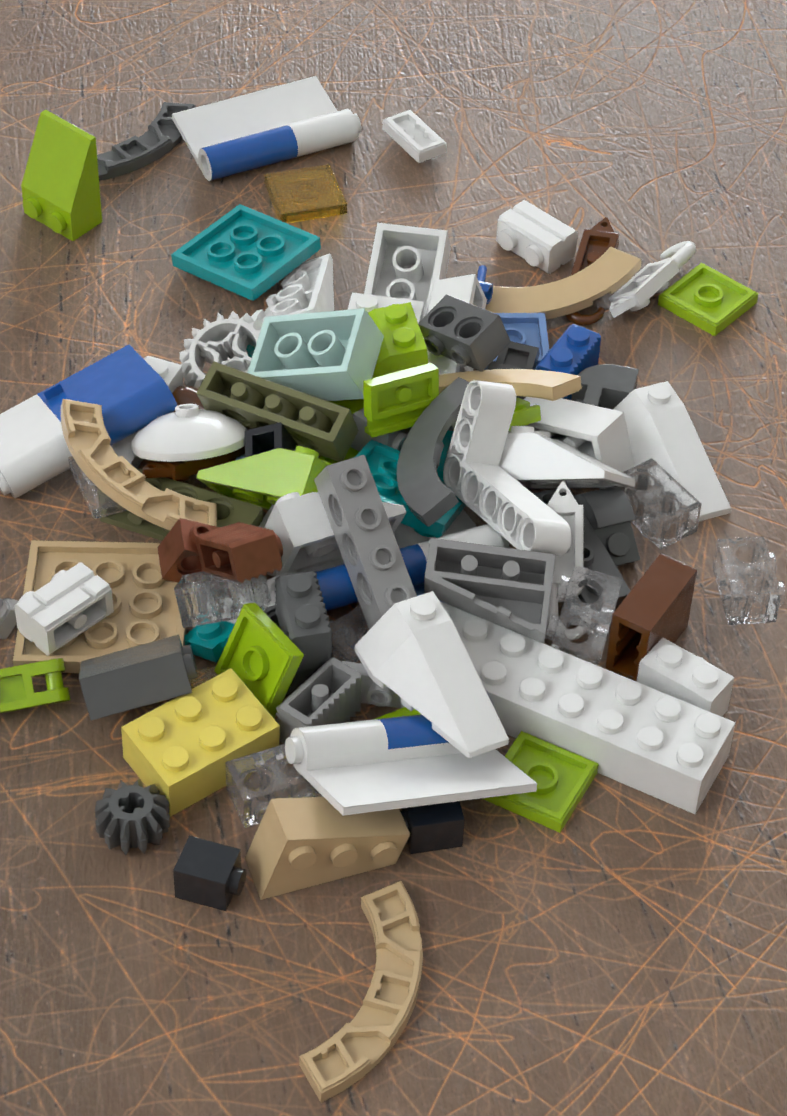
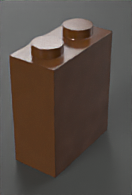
M660 553L613 613L605 669L637 682L639 663L662 638L672 643L677 641L688 626L697 569Z

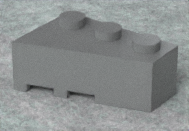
M430 538L424 593L433 591L440 601L544 644L556 554Z

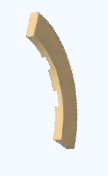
M610 246L594 263L564 279L530 287L493 286L492 299L489 304H486L485 310L493 313H545L546 319L568 315L592 306L594 300L607 293L613 294L640 270L641 259Z
M492 369L483 370L482 372L475 370L439 375V394L458 377L468 382L478 380L509 384L515 389L516 396L540 398L550 401L558 400L582 389L581 376L545 370Z
M68 399L62 400L60 409L61 426L69 451L85 475L104 494L131 513L167 530H171L179 518L217 527V504L194 499L168 488L162 491L146 482V476L133 467L123 456L118 457L110 445L111 439L104 426L102 405Z
M402 881L361 897V908L368 919L376 948L375 971L362 1007L350 1023H346L330 1039L299 1056V1066L321 1103L349 1088L380 1063L397 1042L414 1010L421 984L423 966L422 939L416 910Z

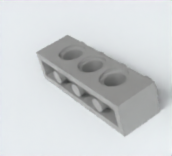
M361 455L326 466L314 481L370 630L395 603L416 597L417 595L365 455Z

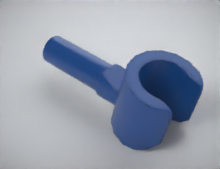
M481 265L478 268L477 279L487 299L486 304H489L493 295V284L485 282L487 267Z

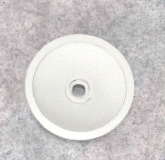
M183 404L176 406L175 412L162 415L141 429L131 442L132 452L143 459L167 462L217 457L245 446V430L247 428L237 420L220 412L199 409L197 404Z

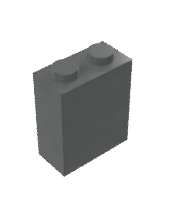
M175 635L81 661L79 682L90 720H95L192 693L191 679L198 678L191 645L182 646L180 636Z

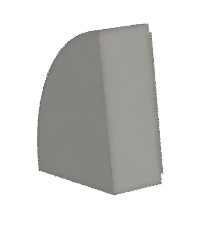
M0 598L1 639L6 640L17 624L14 607L18 603L16 599Z

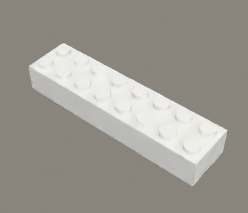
M441 602L459 633L506 734L517 738L521 731L598 763V773L696 814L729 756L736 722Z

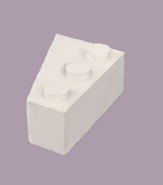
M533 397L523 399L529 401L530 406L540 405L541 421L525 426L534 427V431L550 432V438L565 442L634 479L637 477L624 412L563 398L555 401Z

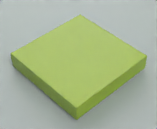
M700 263L659 295L658 305L716 336L757 303L759 293L704 263Z
M246 603L241 609L214 671L219 675L231 668L275 719L278 712L276 708L282 703L304 654L256 603Z
M521 731L504 757L537 783L536 792L482 799L561 833L597 775L599 764Z

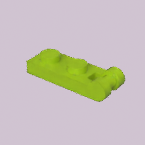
M63 658L0 669V714L70 701L69 687H64L61 673L65 671ZM45 676L47 691L35 693L32 677Z

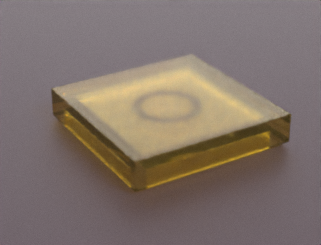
M330 164L264 174V184L277 216L282 222L292 223L347 214V202Z

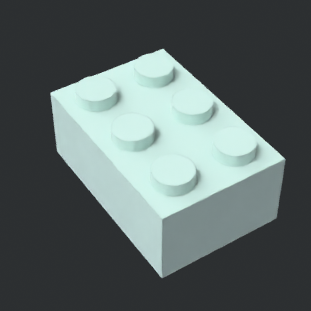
M365 308L265 317L247 373L326 401L364 399L363 381L372 379L384 335Z

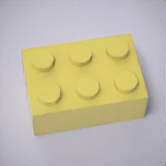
M231 668L193 688L192 693L178 696L121 727L123 758L146 787L156 784L160 795H166V800L169 802L168 814L170 817L279 756L280 725Z

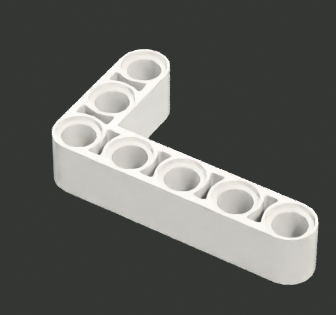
M473 380L467 385L446 457L443 470L445 486L451 489L455 496L516 549L556 554L558 557L563 556L568 551L571 542V530L567 521L499 466L516 406L515 389L509 384Z

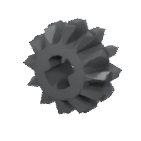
M140 778L134 785L128 786L120 780L117 790L105 788L103 799L96 801L95 818L97 819L95 820V825L99 838H105V843L108 845L109 850L121 845L125 855H127L131 848L137 847L145 854L147 843L160 845L163 838L162 834L168 832L170 827L169 802L166 800V795H160L156 784L144 788Z

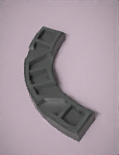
M163 102L158 115L148 125L147 132L139 138L135 135L124 142L112 146V151L97 155L99 181L131 173L153 163L170 152L183 139L172 120V114L196 108V105Z
M460 377L447 386L419 416L408 433L399 454L397 464L399 491L410 511L426 526H431L459 502L454 492L441 482L437 468L444 448L442 440L447 431H453L455 428L464 392L470 383Z

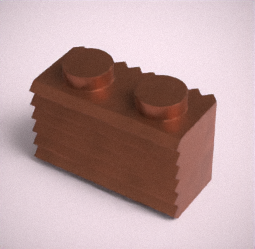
M237 522L196 535L195 540L202 571L243 584L244 580L251 581L252 577L258 579L259 575L273 574L274 570L280 571L282 568L283 546L280 538L273 530L255 527V525L252 526L247 523L244 524V522Z

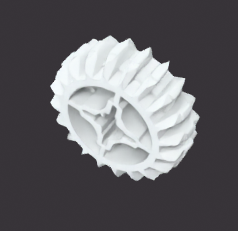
M232 311L228 319H224L223 315L218 313L217 321L210 323V321L204 319L203 329L192 328L194 339H184L185 350L179 352L186 387L193 386L199 389L206 376L203 373L205 362L212 365L214 361L247 373L252 358L248 356L246 348L248 344L256 347L263 322L260 319L253 321L248 313L239 319L238 314Z

